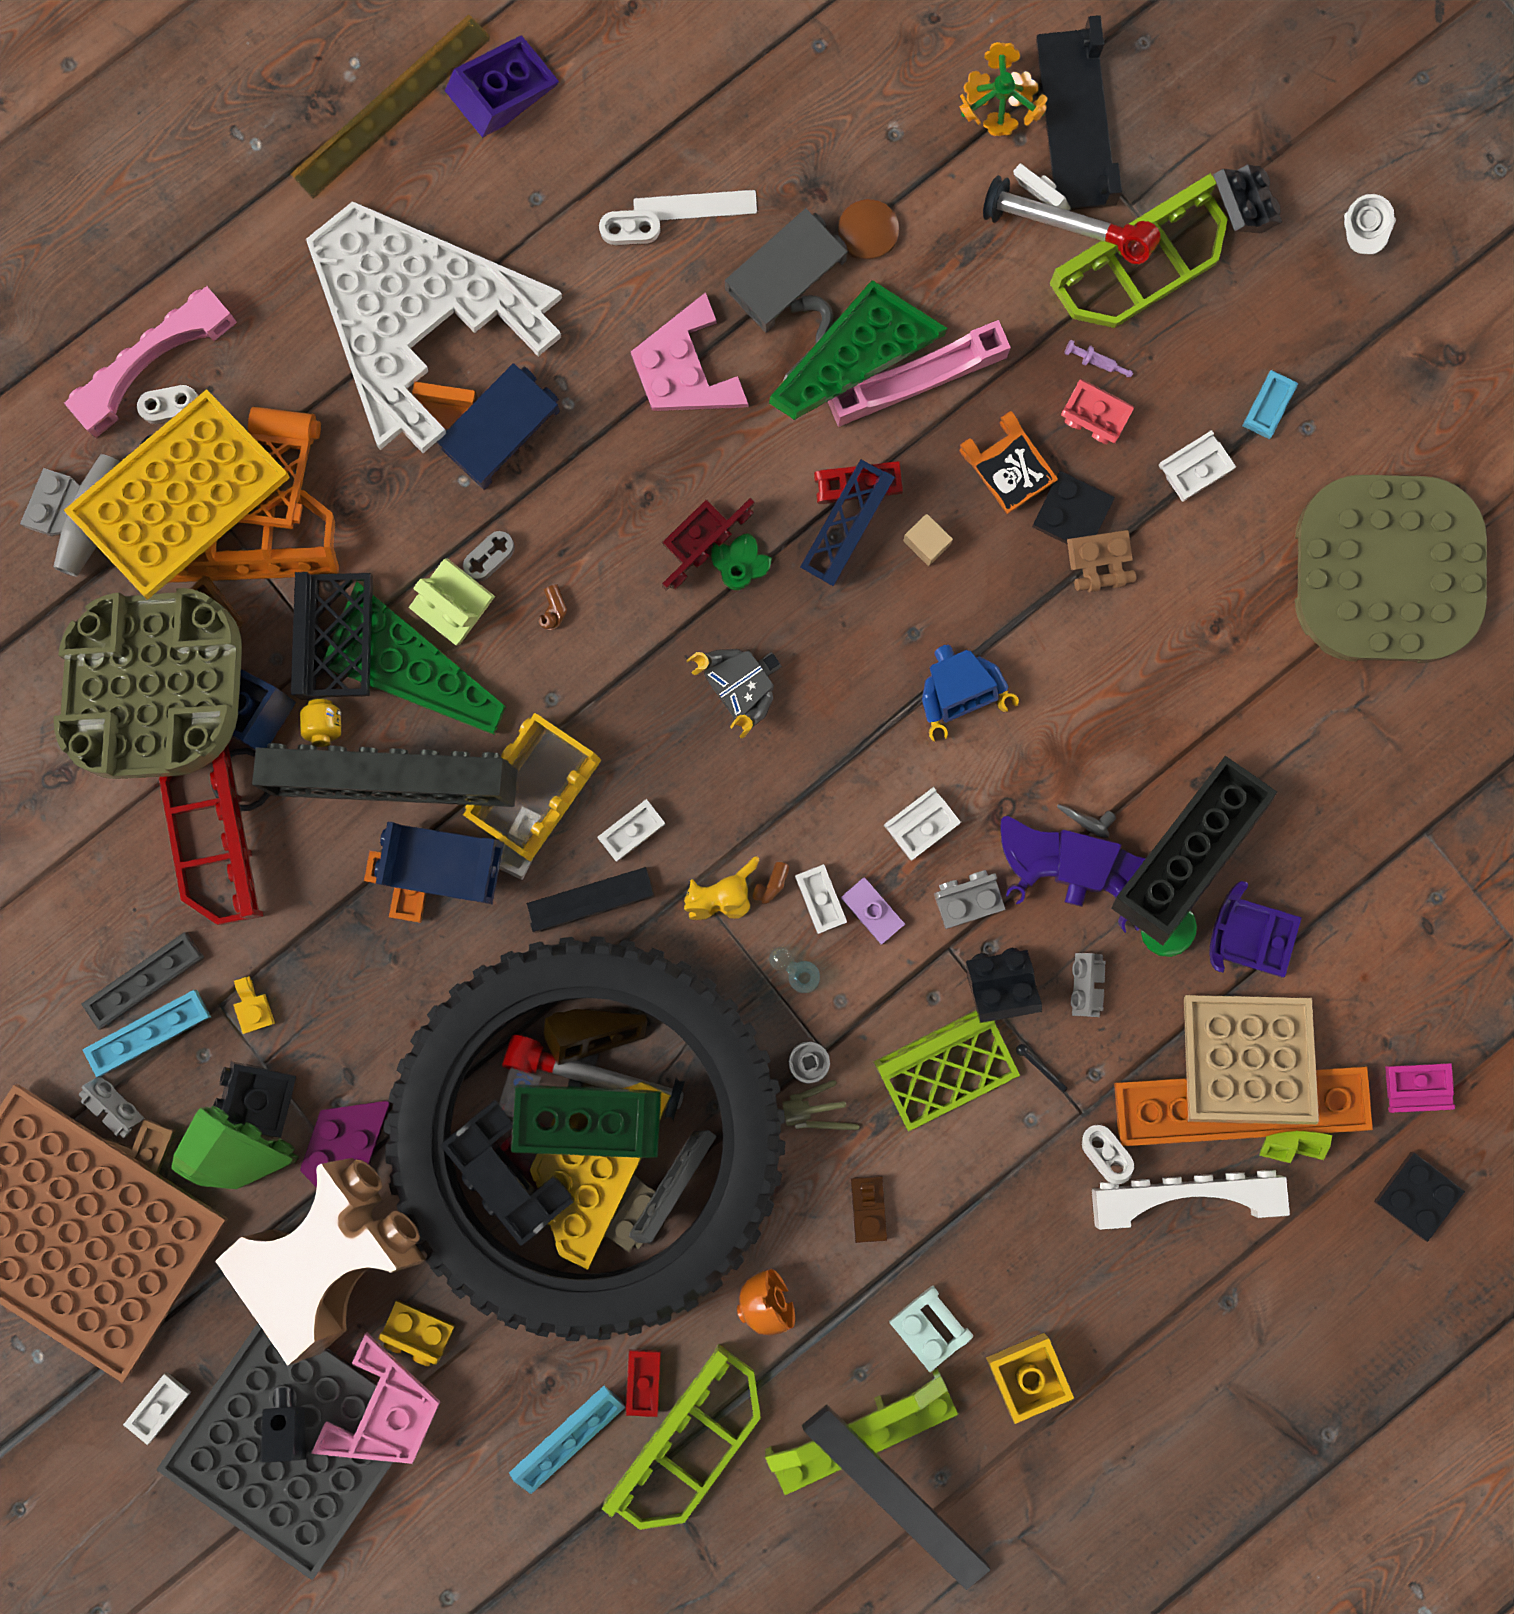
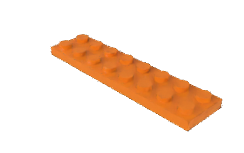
M1364 1066L1316 1070L1319 1122L1316 1125L1188 1122L1187 1078L1114 1083L1118 1139L1122 1146L1260 1138L1291 1131L1337 1133L1373 1130L1368 1070Z

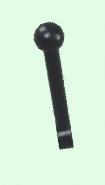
M1019 1044L1016 1047V1053L1019 1056L1026 1057L1062 1093H1065L1068 1088L1028 1052V1047L1025 1044Z

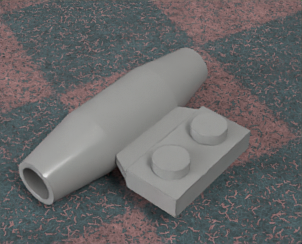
M100 454L81 485L70 476L43 468L20 524L25 528L49 536L61 534L53 566L58 571L77 577L97 547L65 513L64 509L119 464V460Z

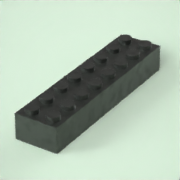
M269 743L267 748H256L252 785L272 796L515 807L518 770L508 760L501 758V754L484 752L482 757H470L468 752L451 751V756L439 755V752L434 750H420V754H408V750L391 748L389 753H378V749L359 747L358 752L347 751L346 747L328 746L327 751L317 750V747L313 745L301 744L298 745V749H287V746L284 744Z

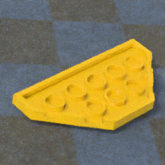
M645 1082L623 1088L660 1091V1118L671 1097L670 1094ZM574 1113L570 1117V1123L574 1128L582 1129L587 1126L588 1119L583 1113ZM555 1117L552 1121L551 1126H553L556 1122ZM537 1153L530 1168L537 1188L553 1175H556L575 1199L572 1204L548 1223L554 1234L559 1256L587 1270L590 1268L641 1158Z

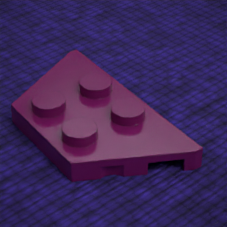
M380 1101L320 1110L300 1171L317 1188V1167L320 1164L353 1158L354 1160H362L370 1165L391 1102Z

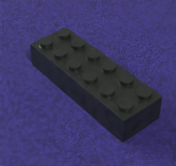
M1225 756L1117 895L1111 909L1158 943L1164 945L1270 806L1277 791Z

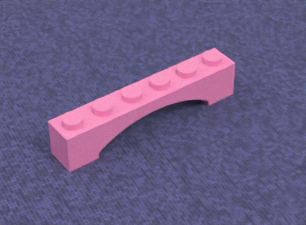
M208 286L202 290H196L189 296L187 303L179 309L170 311L160 325L144 332L140 341L132 348L129 347L122 350L118 354L117 360L110 366L99 369L88 384L73 390L69 395V399L64 404L84 428L97 438L119 420L116 412L123 395L134 379L152 361L170 349L192 340L210 337L215 341L235 325L237 321Z
M999 320L970 331L966 336L933 353L894 369L876 374L829 400L828 404L838 427L1004 360L1007 358L1011 347Z

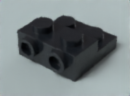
M1246 165L1239 170L1222 169L1213 174L1234 231L1263 233L1282 223L1280 205L1271 194L1269 176L1261 166Z
M1009 948L1002 954L994 956L980 953L975 955L972 960L966 961L967 978L980 1023L1042 1012V1003L1035 983L1034 969L1028 950L1020 951L1017 948Z
M231 1061L229 1068L224 1067L220 1076L219 1085L224 1086L222 1098H216L213 1106L229 1115L227 1120L233 1125L240 1123L245 1125L248 1122L261 1130L263 1135L281 1138L296 1076Z

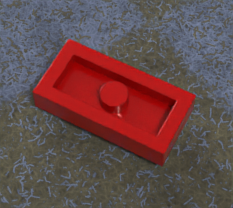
M629 1349L626 1416L658 1417L661 1350Z

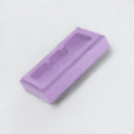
M865 877L841 897L844 903L881 945L905 925Z

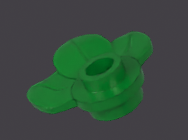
M749 533L738 536L731 546L723 543L719 547L715 543L711 551L713 566L721 571L723 583L732 590L744 589L750 584L752 579L761 578L766 575L771 567L772 558L767 555H758L757 541ZM734 571L742 572L740 576H733L731 573Z

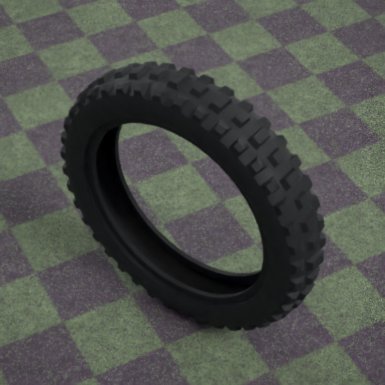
M591 936L589 942L574 940L573 937L560 938L559 944L544 945L540 941L529 944V951L514 953L510 951L500 956V963L488 967L486 965L480 966L473 971L474 978L471 981H464L462 984L457 983L449 990L451 997L447 1002L441 1003L439 1006H433L427 1014L430 1019L429 1023L416 1030L410 1040L414 1045L412 1051L407 1053L405 1058L400 1059L396 1070L401 1074L400 1080L394 1082L388 1100L393 1103V1110L388 1113V1119L385 1120L384 1132L390 1134V1140L386 1143L385 1160L386 1164L392 1165L393 1169L389 1175L391 1182L388 1184L391 1195L399 1196V1202L396 1205L398 1212L406 1215L416 1226L420 1236L416 1246L421 1252H426L427 1257L425 1261L436 1276L444 1275L447 1278L446 1284L452 1288L451 1292L460 1299L467 1295L470 1298V1304L477 1308L478 1311L486 1316L491 1312L497 1314V1319L505 1322V1326L516 1330L521 1324L525 1326L527 1332L535 1333V1335L548 1337L549 1333L552 1332L556 1334V1337H563L566 1341H579L581 1335H585L587 1339L607 1340L611 1339L612 1333L615 1332L618 1335L627 1333L629 1336L641 1333L642 1326L644 1325L652 1327L658 1324L661 1326L671 1321L672 1313L678 1314L683 1310L689 1312L698 1306V1297H705L710 1292L714 1293L723 1285L721 1278L724 1275H727L732 1269L737 1271L744 1262L741 1254L743 1251H747L751 1244H756L761 1235L758 1226L762 1223L764 1216H770L774 1207L770 1196L773 1195L775 1186H780L782 1173L777 1170V1165L779 1164V1156L785 1155L786 1142L781 1140L779 1136L781 1124L785 1123L784 1110L777 1109L775 1094L780 1092V1087L777 1079L770 1078V1071L767 1065L771 1061L766 1050H759L753 1038L757 1032L751 1023L744 1025L740 1015L736 1012L739 1007L731 998L724 1001L715 991L717 985L708 977L703 981L700 980L696 974L691 972L692 966L682 960L676 965L665 959L664 952L652 948L648 953L643 951V949L635 947V942L622 940L620 945L605 942L604 937ZM577 998H597L627 1004L652 1015L674 1030L690 1046L707 1071L716 1091L723 1124V1152L718 1178L708 1201L692 1225L676 1241L653 1257L627 1268L603 1273L579 1274L550 1269L526 1260L504 1246L483 1226L472 1211L458 1182L454 1163L440 1146L451 1135L453 1110L459 1089L467 1071L483 1047L500 1030L527 1012L558 1001Z

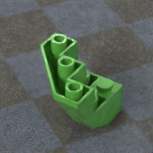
M212 1106L211 1109L209 1107L199 1108L173 1156L171 1169L185 1179L200 1186L239 1189L295 1163L299 1156L293 1153L295 1148L283 1139L266 1141L260 1137L262 1131L248 1122L245 1125L242 1123L233 1125L227 1120L229 1117L227 1113L216 1106Z

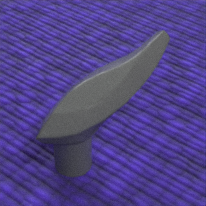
M1061 804L1057 806L1058 809L1086 830L1099 837L1109 838L1107 829L1116 820V816L1112 812L1106 811L1097 820L1089 815L1081 814L1070 807Z

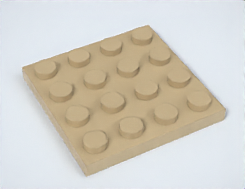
M1186 995L1184 997L1188 1122L1316 1125L1319 1122L1312 998Z

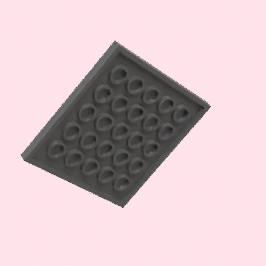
M257 1323L156 1470L313 1581L393 1462L311 1454L326 1422L353 1434L356 1433L378 1383L328 1348L319 1355L287 1365L264 1330ZM293 1387L294 1407H304L306 1460L261 1463L263 1409L274 1408V1388ZM283 1417L281 1420V1425L283 1428L286 1426L285 1417Z

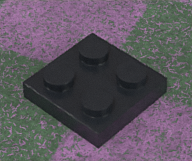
M1410 1152L1374 1200V1203L1422 1240L1428 1242L1465 1191L1417 1154Z

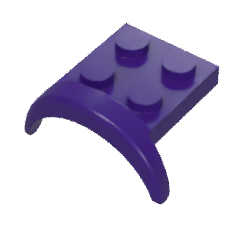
M1240 881L1231 888L1219 909L1210 942L1209 955L1211 965L1216 971L1223 973L1225 970L1223 960L1285 978L1302 917L1240 899L1248 888L1247 882Z

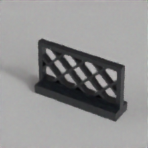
M295 572L291 695L300 700H313V698L370 696L373 574H309L308 572ZM355 581H364V592L354 600L345 590ZM332 582L337 590L324 601L319 596V583ZM343 594L352 604L339 616L330 606ZM358 609L363 614V623L354 631L345 620ZM328 610L336 620L323 631L318 626V618ZM342 624L351 635L338 646L329 636ZM363 632V637L361 639L359 635ZM357 639L362 644V653L352 661L343 651ZM327 640L336 650L323 662L317 656V648ZM341 654L350 665L337 677L328 666ZM361 662H362V670L358 667V665H359ZM326 670L334 681L326 689L316 690V678ZM354 670L361 675V689H349L343 683Z

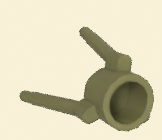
M835 1080L823 1083L805 1092L790 1095L791 1100L783 1101L787 1126L795 1125L796 1129L858 1130L860 1128L858 1124L806 1121L811 1119V1113L846 1107V1102L844 1101L810 1106L808 1100L802 1101L837 1084Z

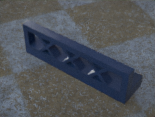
M860 459L800 568L834 586L895 477ZM863 468L878 476L873 488L860 491L857 478ZM854 485L856 493L848 495ZM869 493L863 504L861 495ZM857 496L861 508L856 516L845 518L842 504L845 499ZM839 511L841 520L833 522ZM854 520L848 530L846 522ZM842 523L846 536L841 543L829 545L826 534L829 527ZM824 538L826 547L818 549L820 543ZM839 547L833 557L831 549ZM827 550L830 564L823 574L809 566V563L815 553Z

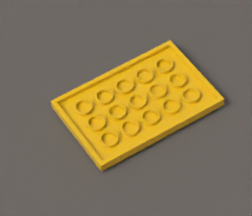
M206 389L66 507L64 511L148 600L290 477L274 458Z

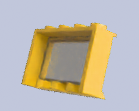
M536 713L523 722L519 729V736L514 743H510L504 749L501 758L508 760L518 770L515 807L466 805V811L463 814L466 818L499 841L504 842L505 845L530 862L602 761L594 752Z

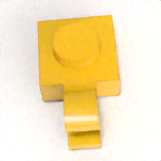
M250 976L235 980V988L242 1002L233 1004L242 1033L246 1034L275 1024L266 994L256 997Z

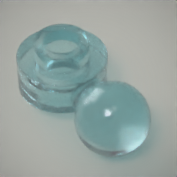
M776 947L771 951L769 955L771 967L777 971H787L789 973L790 985L795 991L807 994L818 987L820 973L814 964L807 961L794 962L792 952L786 947ZM804 972L811 976L810 981L806 984L799 981V975Z

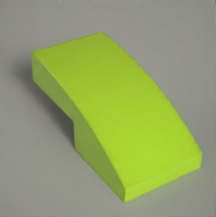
M1309 1131L1272 1134L1266 1136L1259 1156L1291 1163L1295 1153L1324 1160L1331 1147L1332 1135Z

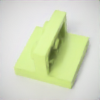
M445 558L430 578L420 579L413 589L419 594L408 608L457 646L462 643L495 596L452 561Z

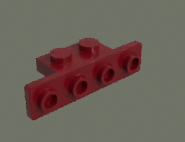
M749 498L728 520L705 500L662 542L681 563L662 583L665 591L671 586L676 590L688 578L685 572L693 565L696 568L700 567L709 558L710 555L707 551L715 543L720 547L732 535L729 530L737 522L743 525L754 514L751 508L754 506L755 501L752 498Z

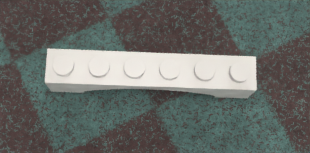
M1259 1170L1255 1177H1245V1172L1225 1173L1226 1179L1214 1180L1212 1174L1195 1175L1194 1181L1182 1182V1177L1162 1178L1163 1183L1150 1184V1179L1131 1180V1186H1119V1184H1113L1109 1181L1100 1182V1188H1092L1095 1227L1099 1230L1131 1227V1220L1147 1209L1167 1201L1187 1197H1216L1235 1201L1249 1207L1251 1215L1257 1218L1290 1216L1287 1180L1285 1176L1276 1175V1170Z

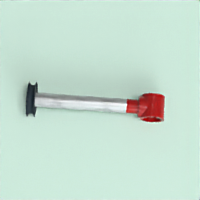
M1000 175L993 179L984 201V220H988L991 217L992 222L996 223L1003 214V211L1117 245L1118 251H1121L1122 256L1132 264L1144 263L1161 240L1159 229L1149 221H1140L1135 225L1126 224L1124 227H1120L1009 193V178H1005L1002 181Z
M511 1035L502 1064L506 1069L526 1075L536 1074L537 1070H542L601 1088L623 1089L640 1082H645L671 1095L666 1105L665 1118L670 1117L673 1121L677 1109L682 1104V1090L685 1080L679 1081L677 1076L672 1089L575 1060L557 1065L553 1055L543 1051L544 1046H541L540 1042L520 1035Z

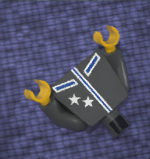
M721 649L705 654L696 652L687 659V663L694 661L698 664V668L693 670L692 674L698 675L704 669H707L704 671V677L735 719L730 728L732 729L736 725L742 727L743 732L739 737L745 738L751 728L762 721L768 713L773 701L772 691L774 689V685L768 676L782 667L780 662L772 652L759 661H756L750 651L743 652L740 649Z

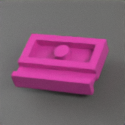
M1452 1064L1385 1066L1389 1112L1455 1110V1105H1453Z

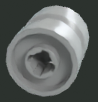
M811 1041L796 1045L790 1052L788 1059L789 1068L793 1076L805 1083H815L823 1079L830 1067L827 1051L818 1043Z

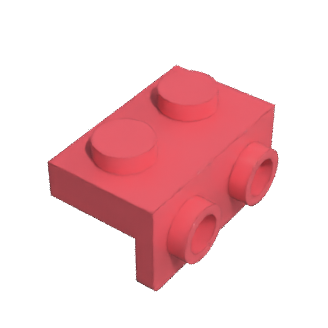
M1080 378L1061 416L1066 418L1064 422L1077 430H1081L1084 427L1093 432L1092 437L1101 443L1108 444L1109 441L1116 443L1135 406Z

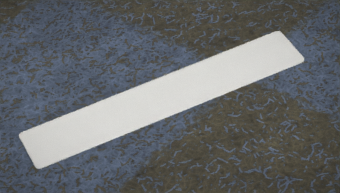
M755 190L635 198L633 200L634 210L652 211L659 220L757 213Z

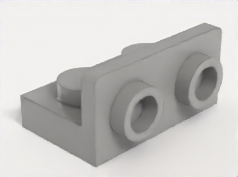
M984 870L969 875V882L958 885L956 879L939 885L941 891L934 893L945 929L1006 910L996 882L997 877L995 873L988 875L987 871Z

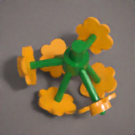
M993 43L990 46V51H987L984 55L990 68H1000V75L993 83H990V76L987 73L981 74L978 71H972L968 76V82L964 84V91L968 93L967 99L961 94L960 97L963 104L959 107L962 111V117H966L969 122L974 119L980 125L981 121L975 110L987 105L989 100L996 97L1000 100L999 112L989 113L987 119L983 122V126L993 136H1004L1012 134V130L1017 129L1019 123L1016 119L1011 118L1009 113H1005L1007 99H1009V103L1014 107L1023 104L1029 109L1023 119L1025 121L1024 124L1028 126L1033 120L1037 122L1044 116L1047 109L1045 103L1048 97L1042 94L1038 100L1032 103V95L1037 93L1038 83L1031 80V74L1029 72H1023L1022 74L1006 72V68L1011 67L1012 62L1019 60L1020 52L1014 49V44Z

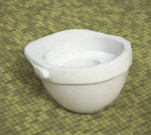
M1365 194L1357 198L1350 205L1347 213L1344 214V225L1350 248L1360 254H1375L1386 246L1396 218L1394 217L1392 205L1383 196Z

